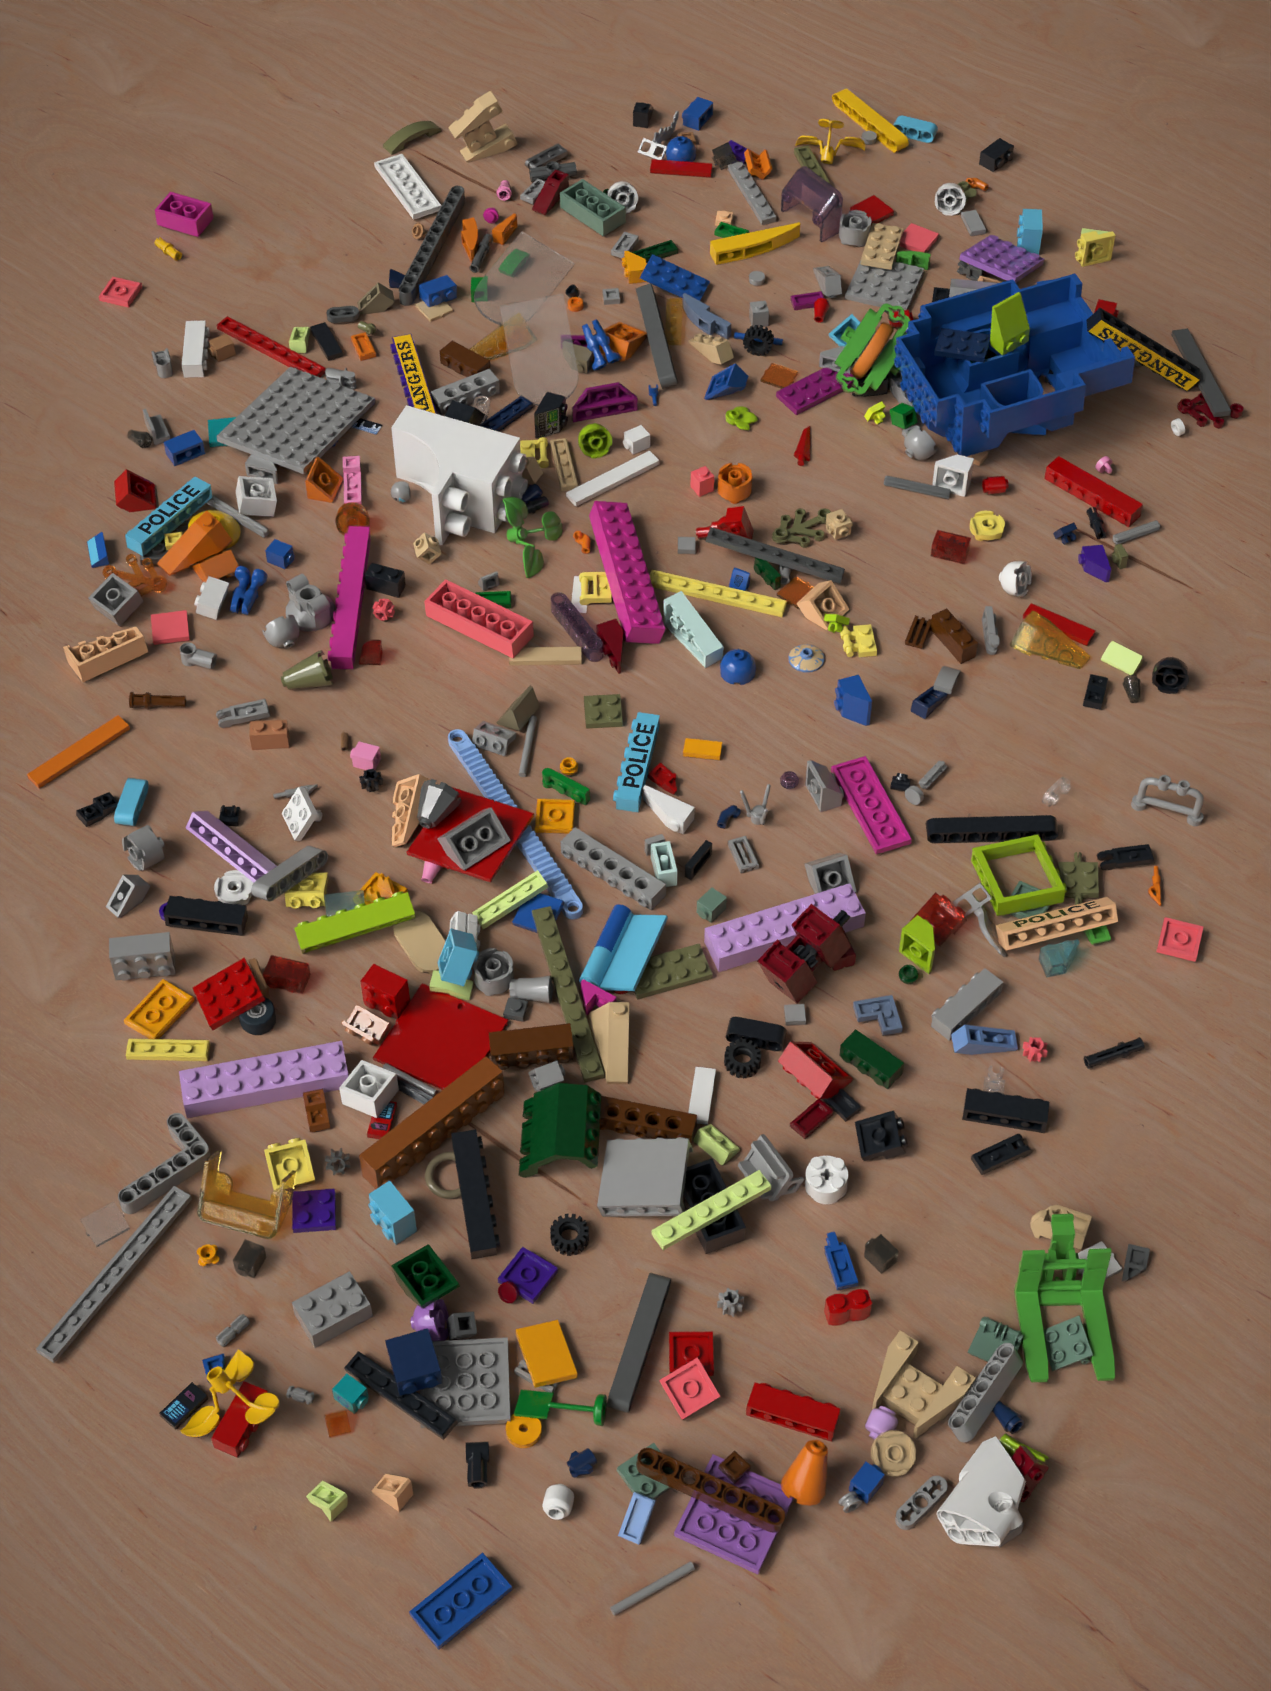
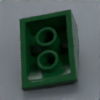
M429 1244L391 1265L399 1286L421 1308L428 1306L460 1287L457 1280Z

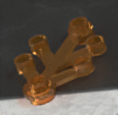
M134 554L127 555L126 562L132 567L135 574L116 570L111 565L104 567L102 572L105 579L114 573L121 579L131 581L128 584L135 588L141 597L152 591L161 593L167 588L166 578L157 575L153 567L154 563L150 558L143 559L142 565L144 569L148 570L151 578L144 577ZM141 584L147 585L140 590L136 588Z

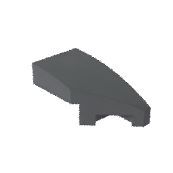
M1128 1244L1122 1275L1123 1282L1146 1271L1150 1252L1149 1248Z

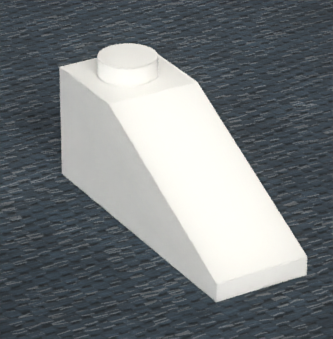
M645 785L643 787V800L665 826L672 831L684 834L694 820L695 807Z

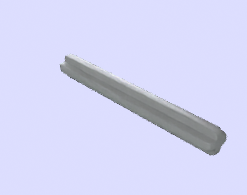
M214 495L207 502V504L215 509L229 514L238 523L261 537L265 538L269 534L268 528L247 515L239 514L237 509Z

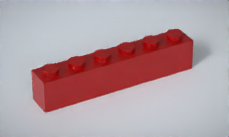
M1058 456L1046 467L1045 480L1090 506L1096 507L1099 511L1125 526L1130 527L1141 516L1143 507L1141 502L1062 457Z

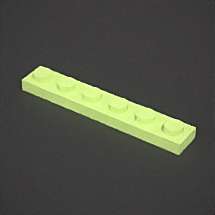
M758 1170L652 1230L651 1234L662 1250H665L770 1191L771 1185L761 1171Z

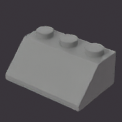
M492 807L483 809L437 838L447 856L462 870L469 868L511 841Z

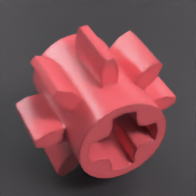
M379 599V602L375 601L372 607L374 609L373 614L379 620H388L389 617H393L395 606L389 599Z
M1030 1037L1029 1043H1023V1056H1027L1030 1062H1041V1057H1047V1043H1044L1041 1037Z

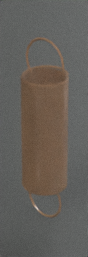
M348 732L341 733L342 752L348 751Z

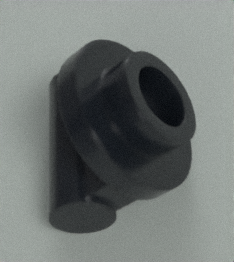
M897 773V776L892 777L890 789L905 792L910 787L911 779H908L906 774Z

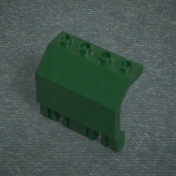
M557 1083L534 1093V1097L523 1102V1117L528 1120L522 1123L520 1153L527 1156L519 1160L518 1175L523 1178L538 1174V1167L558 1159L578 1160L591 1169L597 1167L601 1094L588 1085Z

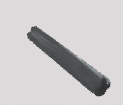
M888 475L884 479L885 486L949 499L951 495V490L948 488Z

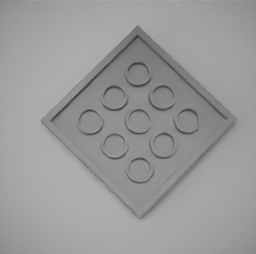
M894 262L892 270L860 265L859 263L846 291L845 299L877 307L888 303L893 307L901 306L904 310H907L924 274V268Z
M508 1337L433 1341L443 1384L433 1388L422 1389L420 1394L458 1421L456 1426L502 1424L510 1421Z

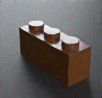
M453 340L440 350V363L465 377L490 369V360Z
M947 608L932 615L930 630L960 664L976 657L978 642Z

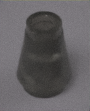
M130 430L127 434L128 439L141 448H148L152 444V436L148 432Z
M1137 675L1126 676L1123 679L1122 685L1130 702L1138 703L1141 701V681Z

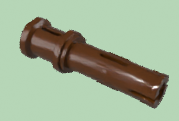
M130 692L129 707H145L146 709L151 708V706L186 708V696L151 695L149 692L134 694V692Z

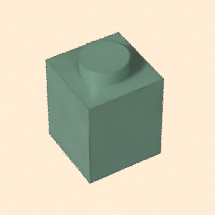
M711 887L697 901L696 913L702 919L712 923L726 910L727 897Z

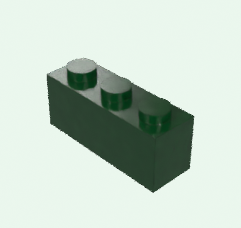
M856 1029L840 1045L839 1056L846 1063L852 1064L859 1072L868 1075L876 1084L884 1086L886 1089H889L903 1074V1061Z

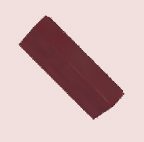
M817 1099L790 1123V1127L802 1138L806 1139L827 1121L834 1111L820 1099Z

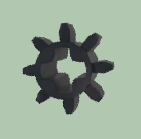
M374 769L364 770L363 776H359L362 789H366L369 792L378 791L379 785H383L381 772H377Z

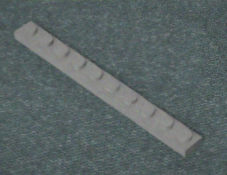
M176 1186L172 1187L36 1348L37 1353L53 1363L59 1359L192 1200L191 1195Z

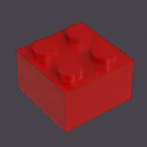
M376 964L370 967L360 981L364 1004L370 1009L382 1012L387 1017L398 1019L410 1002L408 980Z

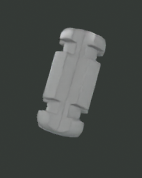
M289 1386L286 1397H292L293 1400L302 1403L306 1402L309 1405L314 1400V1393H309L308 1390L299 1387Z

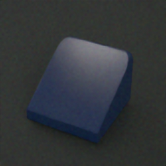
M390 269V288H399L405 275Z

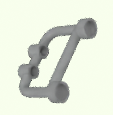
M1162 775L1159 779L1153 777L1143 779L1140 783L1138 794L1132 798L1131 806L1134 810L1142 811L1146 808L1147 804L1183 813L1188 815V824L1199 826L1203 820L1201 809L1204 797L1200 791L1191 788L1188 781L1181 780L1176 784L1171 782V778L1168 775ZM1147 786H1158L1161 791L1173 790L1180 796H1194L1196 798L1194 809L1146 796Z

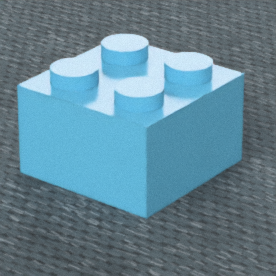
M1023 209L1022 215H1019L1018 224L1020 226L1017 228V237H1019L1017 239V247L1025 248L1026 251L1039 255L1043 232L1042 210Z
M450 929L437 962L442 981L464 986L466 980L470 979L472 974L471 967L473 962H477L479 956L473 934Z
M391 1181L369 1193L370 1203L368 1206L372 1212L370 1217L376 1225L379 1224L383 1228L382 1232L388 1240L391 1239L397 1245L417 1232L413 1208Z

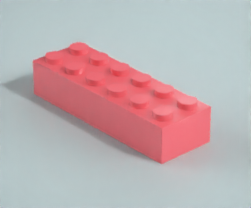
M446 579L424 601L427 617L511 658H514L534 637L533 621Z

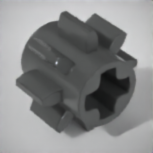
M342 1148L339 1151L331 1149V1156H325V1161L330 1162L327 1163L326 1170L331 1169L333 1175L339 1172L345 1174V1167L350 1168L351 1163L346 1161L350 1158V1154H344Z

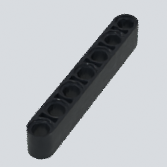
M1052 815L931 818L925 823L927 840L930 843L1004 842L1033 835H1039L1041 841H1051L1059 836L1057 820Z

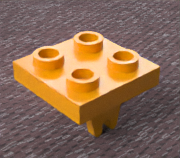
M375 872L353 897V902L357 905L362 903L368 905L374 903L375 899L381 897L387 899L392 897L394 893L401 891L406 893L408 890L406 887L391 880L389 876L385 877L383 873Z

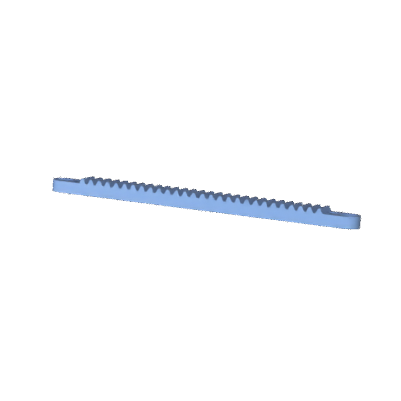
M460 729L452 730L448 734L449 746L485 798L517 808L513 799L511 800L510 795L507 794L506 789L500 784L499 779L493 774L489 764H486L485 758L483 759L482 754L479 753L478 748L476 749L475 744L471 742L467 734ZM461 737L462 740L455 742L453 738ZM528 825L516 845L535 872L538 870L549 886L547 890L550 895L564 901V906L561 910L563 914L569 919H578L583 914L582 902L572 889V885H569L568 879H565L564 874L561 873L557 863H554L553 858L550 857L546 847H543L542 842L539 841L535 831H532L531 825ZM570 906H576L578 910L575 912H571L568 910V908Z

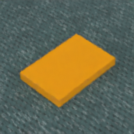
M162 979L124 1019V1023L148 1039H159L194 1002V997Z
M558 1320L516 1329V1336L534 1388L577 1378L578 1373Z

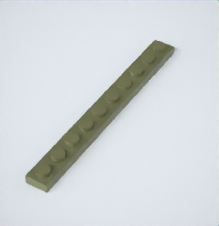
M551 906L532 910V917L550 975L552 976L565 1023L571 1024L573 1048L584 1083L604 1078V1072Z

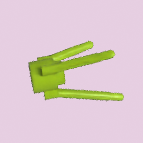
M1004 1434L999 1440L1009 1456H1013L1021 1445L1027 1447L1036 1459L1042 1462L1049 1459L1047 1455L1020 1443L1008 1434Z

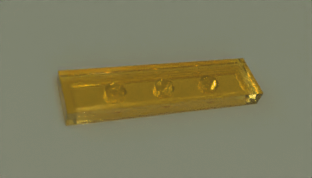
M667 298L665 334L668 345H681L683 298Z

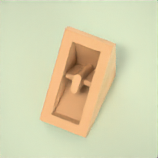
M385 1474L373 1488L372 1493L400 1512L413 1496L412 1483L409 1478Z

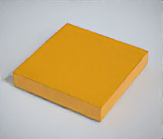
M537 799L535 833L569 834L574 827L575 800Z

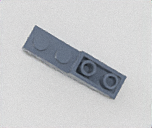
M686 293L683 294V310L694 325L708 335L716 333L725 339L731 336L730 322L711 313L710 306Z

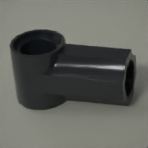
M466 1442L468 1487L480 1489L488 1486L487 1462H489V1442Z

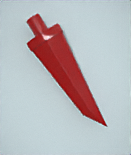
M810 426L803 429L794 452V457L798 459L799 466H803L805 461H810Z

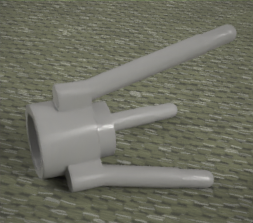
M770 784L766 787L762 806L756 805L752 810L749 807L744 791H740L747 811V817H751L752 823L756 825L765 824Z

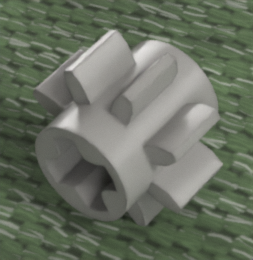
M727 1288L724 1294L719 1293L717 1308L723 1309V1315L729 1314L734 1317L737 1311L742 1312L743 1306L741 1304L744 1303V1297H739L738 1289L734 1291Z

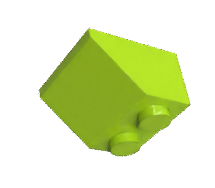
M917 915L902 928L899 952L928 974L932 971L935 952L933 926L929 921Z

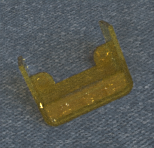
M217 1150L204 1163L197 1209L198 1217L205 1223L265 1239L273 1238L279 1232L291 1205L297 1171L292 1170L281 1181L280 1188L273 1191L270 1201L232 1191V1178L227 1173L219 1171L222 1151Z

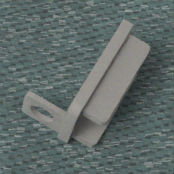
M760 1135L757 1141L752 1142L750 1152L744 1161L739 1162L738 1167L745 1177L760 1170L771 1185V1190L761 1195L760 1198L776 1201L781 1195L796 1192L804 1179L803 1177L792 1179L793 1172L766 1135ZM796 1183L795 1186H793L792 1188L788 1189L789 1186H791L792 1184Z

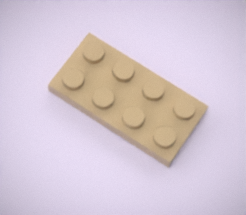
M872 223L860 265L892 270L903 234V228Z

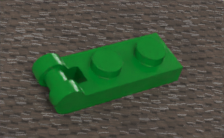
M551 768L543 769V787L553 788L576 802L584 805L588 804L590 801L589 788Z

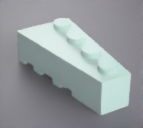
M680 591L664 599L663 622L669 631L705 668L722 660L723 644L716 638L683 592Z

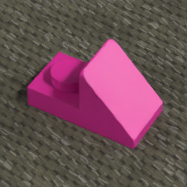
M584 979L581 981V994L586 1015L589 1014L595 1005L601 1007L608 1002H617L616 996Z

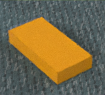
M685 738L683 756L720 760L722 742Z

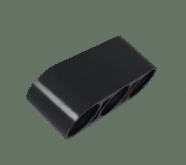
M732 1017L729 1020L725 1038L729 1042L733 1041L734 1044L737 1039L740 1042L746 1039V1043L751 1040L753 1045L757 1044L760 1049L781 1051L787 1030L778 1024L742 1017Z

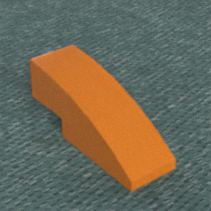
M474 217L462 220L463 231H461L462 245L471 263L477 253L479 244L477 223Z

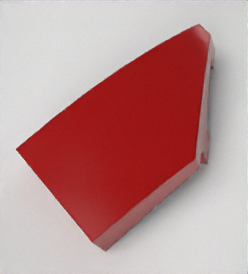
M660 762L648 773L647 777L665 791L675 795L677 792L676 773H672Z

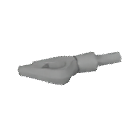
M306 785L301 787H305L308 795H310L318 787V785ZM297 788L273 794L274 799L285 796L286 798L292 797Z

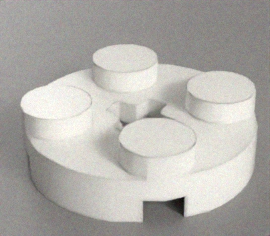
M228 871L224 873L225 876L215 881L214 890L218 901L241 905L249 903L252 897L251 888L253 882L240 871ZM233 886H237L238 888L237 890H230L233 888Z

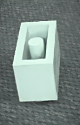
M670 841L651 844V861L655 877L665 883L666 887L676 886L677 868Z

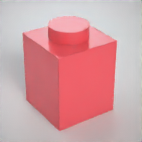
M706 466L691 472L690 487L699 497L713 492L714 475Z

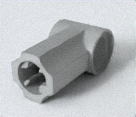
M190 642L180 646L183 665H198L213 669L216 665L217 654L197 649Z

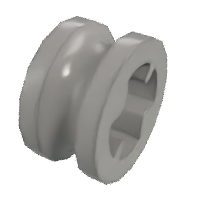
M855 1491L844 1495L839 1500L840 1506H844L843 1511L845 1513L854 1511L862 1504L861 1499H857L858 1494Z

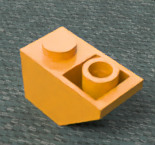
M624 251L622 267H625L624 275L625 278L628 277L629 284L647 282L640 279L647 265L646 259L632 252Z

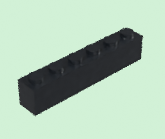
M476 1129L451 1133L471 1259L497 1255V1247H500L499 1235H494L493 1230L494 1227H497L495 1214L491 1215L490 1208L493 1207L492 1195H487L486 1188H490L488 1175H484L483 1168H487L485 1155L481 1156L480 1149H483L482 1137H477Z

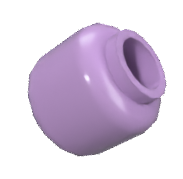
M883 1406L872 1409L865 1424V1428L870 1432L869 1437L875 1440L879 1434L888 1430H895L898 1424V1419L895 1417L896 1413Z

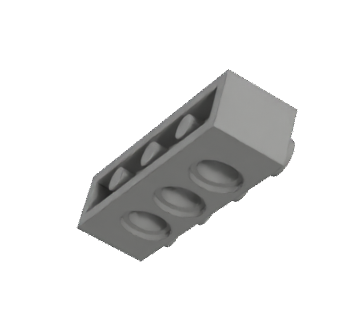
M490 369L435 389L431 391L434 407L440 415H444L452 400L470 405L500 393L499 380Z

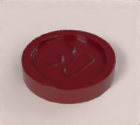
M506 1281L499 1286L498 1295L503 1302L513 1303L519 1297V1290L513 1282Z

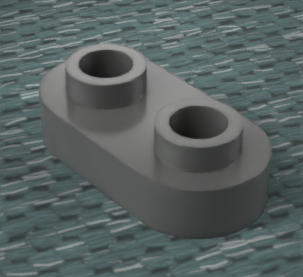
M355 306L332 307L326 312L327 320L331 323L353 322L359 318V310Z

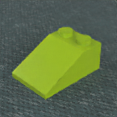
M1017 292L992 306L990 346L1001 355H1005L1029 341L1030 327L1021 293Z

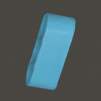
M903 115L898 116L893 124L907 138L925 143L932 142L938 131V127L934 123Z
M127 779L115 810V824L136 825L148 793V780Z

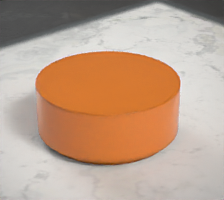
M572 297L567 302L568 309L573 312L581 311L584 307L583 299L580 297Z

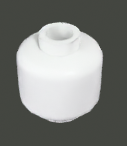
M564 1484L551 1485L545 1492L542 1504L544 1512L548 1517L555 1520L567 1517L572 1510L574 1493Z

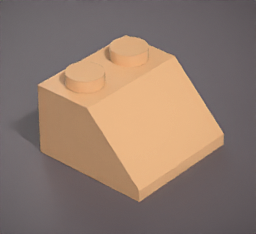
M831 580L818 583L797 602L804 616L825 630H828L830 624L824 621L825 614L843 616L849 610Z

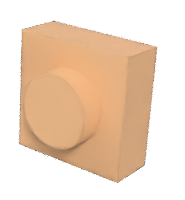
M717 211L715 226H718L720 222L731 225L733 212Z

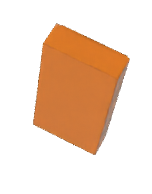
M366 332L351 336V341L360 361L376 357V352Z

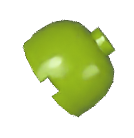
M597 423L588 424L583 427L578 436V445L583 454L594 459L607 454L610 445L612 446L613 443L608 429Z

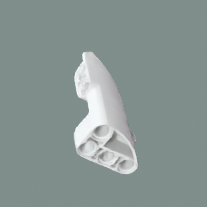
M996 1436L981 1443L961 1470L959 1483L937 1511V1517L947 1535L958 1544L999 1546L1009 1531L1016 1529L1023 1522L1018 1507L1026 1481Z

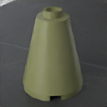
M322 650L317 651L284 671L281 677L283 686H287L288 689H300L333 685L334 682L330 681V679H333L328 660H323L322 655H325Z

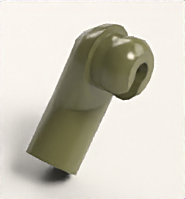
M363 321L359 322L358 328L365 331L368 335L376 332L374 324H368Z

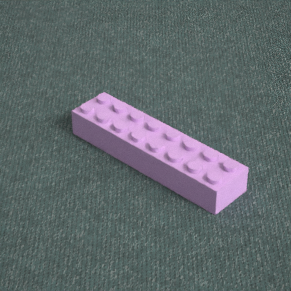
M851 884L839 886L705 928L704 943L718 972L758 960L777 939L786 947L797 936L791 924L810 904H813L831 919H834L841 910H844L851 917L842 926L845 932L864 927L866 913Z
M342 1041L182 1070L179 1071L186 1117L192 1118L303 1097V1092L323 1089L324 1093L339 1090V1087L348 1078V1070Z

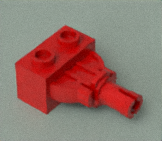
M744 506L727 508L726 516L712 522L711 526L696 528L698 539L706 538L710 527L751 540L754 532Z

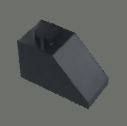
M636 102L633 110V127L648 128L653 113V106L651 104Z

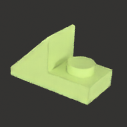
M325 1481L319 1483L306 1496L310 1503L323 1510L330 1521H333L348 1505L347 1494Z

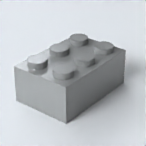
M170 932L109 938V959L115 980L124 981L135 978L176 974L175 952Z
M350 1271L292 1302L294 1315L314 1348L373 1317L371 1304Z

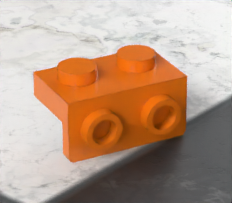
M750 149L744 152L748 172L752 176H757L763 180L771 173L772 165L767 150L764 149L760 155Z

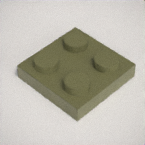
M620 694L584 696L586 729L623 727Z

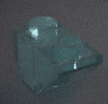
M1078 939L1066 940L1062 943L1048 944L1041 947L1038 959L1046 977L1061 975L1067 972L1077 954L1080 943Z

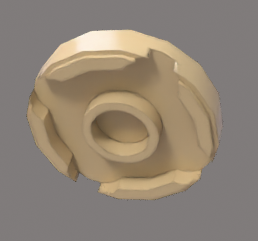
M888 1430L875 1438L871 1446V1458L873 1464L878 1466L883 1474L887 1476H900L906 1474L914 1465L916 1448L912 1439L903 1432Z

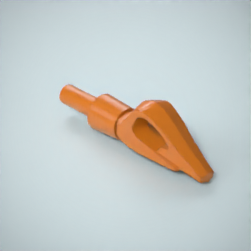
M1154 866L1153 886L1148 889V893L1161 906V876L1159 875L1158 866Z

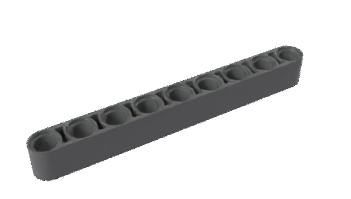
M649 283L636 288L658 379L662 389L678 384L656 295L652 284Z

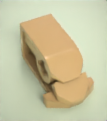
M1060 1205L1050 1206L1032 1216L1030 1226L1035 1238L1039 1239L1040 1236L1051 1239L1052 1215L1073 1214L1075 1229L1073 1247L1080 1250L1082 1249L1092 1219L1090 1215Z

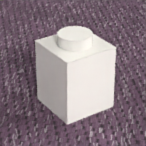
M642 425L624 432V447L632 454L650 447V434Z

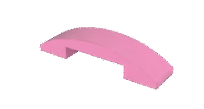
M360 456L343 457L344 505L362 504Z

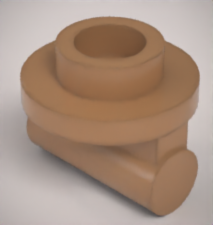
M416 223L412 228V235L415 239L425 238L428 233L421 223Z

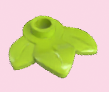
M743 406L735 407L734 410H728L725 415L726 421L729 424L736 425L743 430H749V424L758 422V418L754 413L748 412L749 409Z

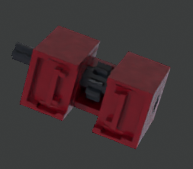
M810 904L791 924L797 936L786 947L777 939L757 960L768 981L798 1004L817 984L812 974L821 962H824L832 968L851 947L841 928L851 917L844 910H841L834 919H831L813 904Z

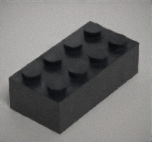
M712 1158L687 1167L682 1201L685 1211L727 1188ZM736 1209L697 1231L696 1235L705 1254L744 1241L746 1226Z

